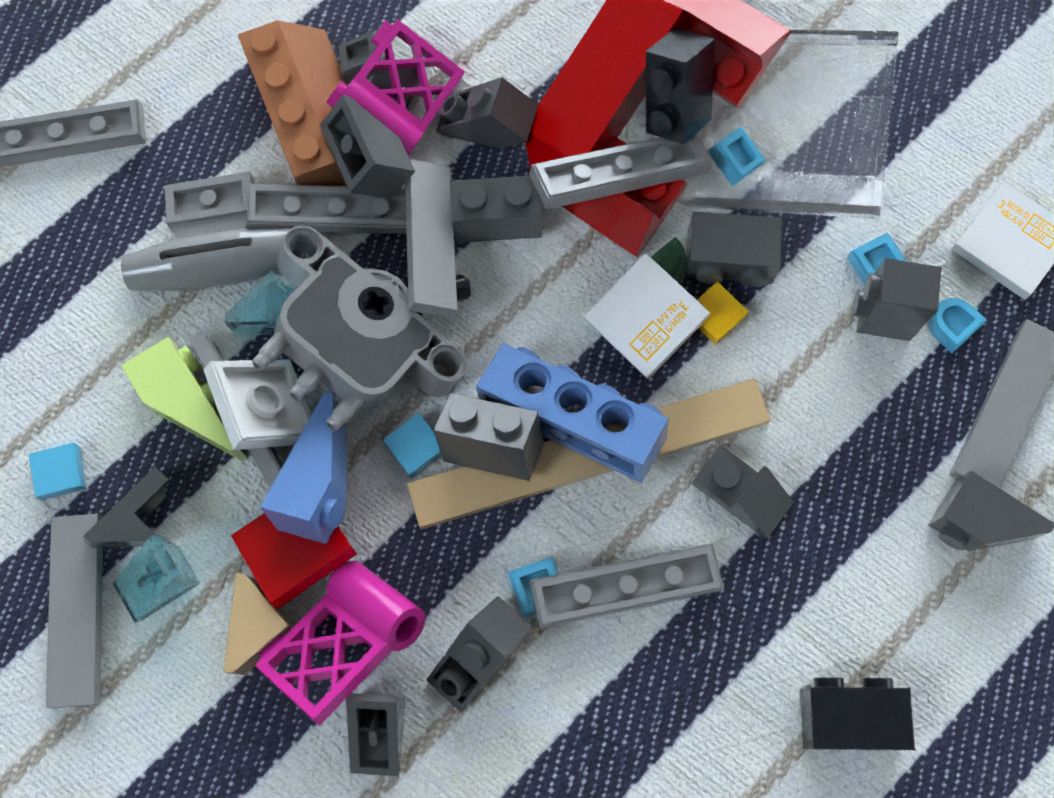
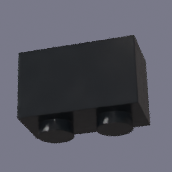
M674 28L646 51V133L684 145L712 120L715 38Z
M814 678V687L800 689L803 749L915 750L910 688H894L893 678H863V687H844V678Z

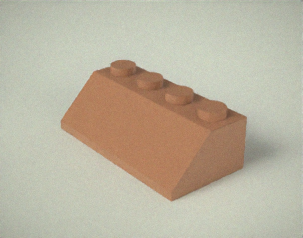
M276 20L237 34L297 185H346L320 127L321 122L333 108L326 101L340 81L348 86L341 76V67L326 31Z

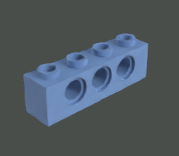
M503 343L476 385L479 399L538 411L543 437L640 483H643L667 439L669 418L663 416L662 412L656 407L647 403H634L623 398L611 386L606 384L595 385L582 379L573 369L563 365L553 366L542 361L536 353L524 347L516 349ZM531 386L543 388V390L535 394L524 392L525 389ZM572 404L584 407L583 410L577 413H569L564 410V408ZM612 423H619L625 426L626 429L614 433L607 431L605 427Z

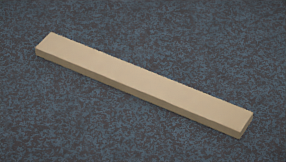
M756 379L657 408L669 420L667 439L656 458L769 424L771 419ZM612 423L607 425L605 429L609 432L617 433L623 431L626 427L619 423ZM549 440L544 442L530 481L463 466L407 483L419 528L422 530L615 470Z

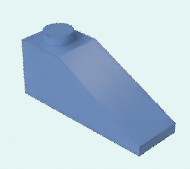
M326 390L260 506L278 531L324 544L327 543L332 531L340 525L344 517L347 504L348 423L343 424L337 431H333L327 426V419L333 414V410L339 402L333 392Z

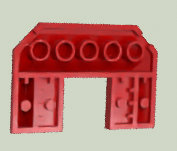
M606 0L538 105L528 140L525 142L530 170L532 164L626 145L627 143L618 137L646 96V51L674 28L715 38L713 94L737 109L742 106L790 35L791 30L742 0ZM681 179L561 207L638 258L688 184Z

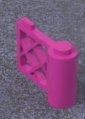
M397 19L393 26L385 20L370 41L377 48L348 86L340 81L326 103L334 107L343 95L350 96L400 138L409 156L440 110L444 100L451 94L465 71ZM396 36L411 47L414 59L395 60L391 42ZM385 54L386 60L378 61L381 58V56ZM425 67L439 68L450 77L446 85L429 86ZM416 68L420 87L401 88L397 69ZM388 70L392 89L380 90L368 81L366 77L370 71ZM432 95H438L433 102ZM423 96L426 114L422 120L406 109L404 97Z
M349 561L331 573L327 585V594L284 637L282 635L278 636L258 653L261 659L255 666L320 726L392 651L406 649L416 641L425 625V613L359 561ZM329 614L337 619L336 635L314 638L315 628ZM366 643L371 647L358 662L344 664L345 647L347 645ZM334 648L333 666L311 669L313 651ZM302 653L300 671L279 674L275 670L288 655ZM332 679L331 690L314 706L308 700L310 682ZM298 684V689L294 688L292 685Z

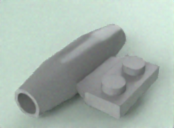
M250 172L165 185L166 224L176 238L123 256L121 259L123 280L127 288L133 291H187L255 280L279 271L277 266L279 251L285 234L291 228H247V183H255ZM291 251L295 256L305 259L303 251Z

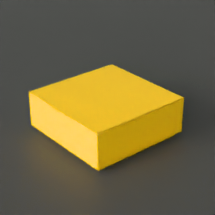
M718 281L697 299L711 315L698 329L715 345L745 319L749 313Z

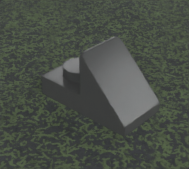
M721 445L691 483L765 540L768 539L794 504V501L767 467L763 466L757 472Z
M154 467L84 535V542L91 548L160 546L162 539L137 516L143 512L148 517L164 502L168 496L163 490L167 487L169 479Z

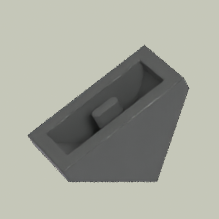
M351 693L346 698L350 773L399 776L406 698L392 695Z

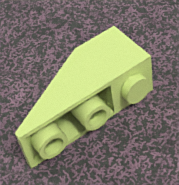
M168 336L121 365L142 402L156 414L241 461L248 458L243 449H232L208 382L202 384L196 374V371L202 367L187 345L180 349Z

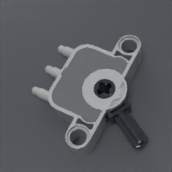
M301 225L287 231L279 251L277 266L279 272L297 288L285 300L280 309L274 335L264 344L257 356L252 360V364L256 369L264 370L284 353L305 370L296 380V384L290 389V396L297 401L302 400L319 383L330 392H333L335 396L342 400L333 410V414L327 419V426L333 431L339 430L343 424L348 423L359 409L368 410L380 405L404 377H407L425 393L435 397L445 396L454 389L467 370L466 356L457 345L422 318L423 313L409 311L408 278L400 280L384 270L373 268L364 270L311 227ZM291 251H303L307 253V255L310 258H299L295 256ZM461 274L456 275L457 302L468 299L471 296L468 278ZM434 364L444 366L449 371L450 376L440 375L435 370Z

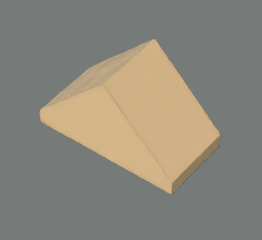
M235 574L223 671L235 675H246L261 659L258 653L278 636L282 635L284 637L294 627L280 608L276 610L269 603L257 580L246 574Z

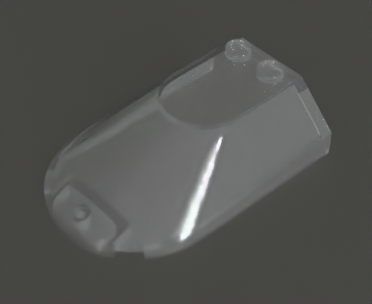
M791 30L790 35L742 106L737 109L713 94L712 120L696 133L707 152L719 141L742 126L766 162L741 181L731 186L707 152L713 162L709 173L682 179L688 185L676 203L698 208L880 219L899 32ZM646 96L620 133L621 140L627 144L659 138L658 136L646 133Z

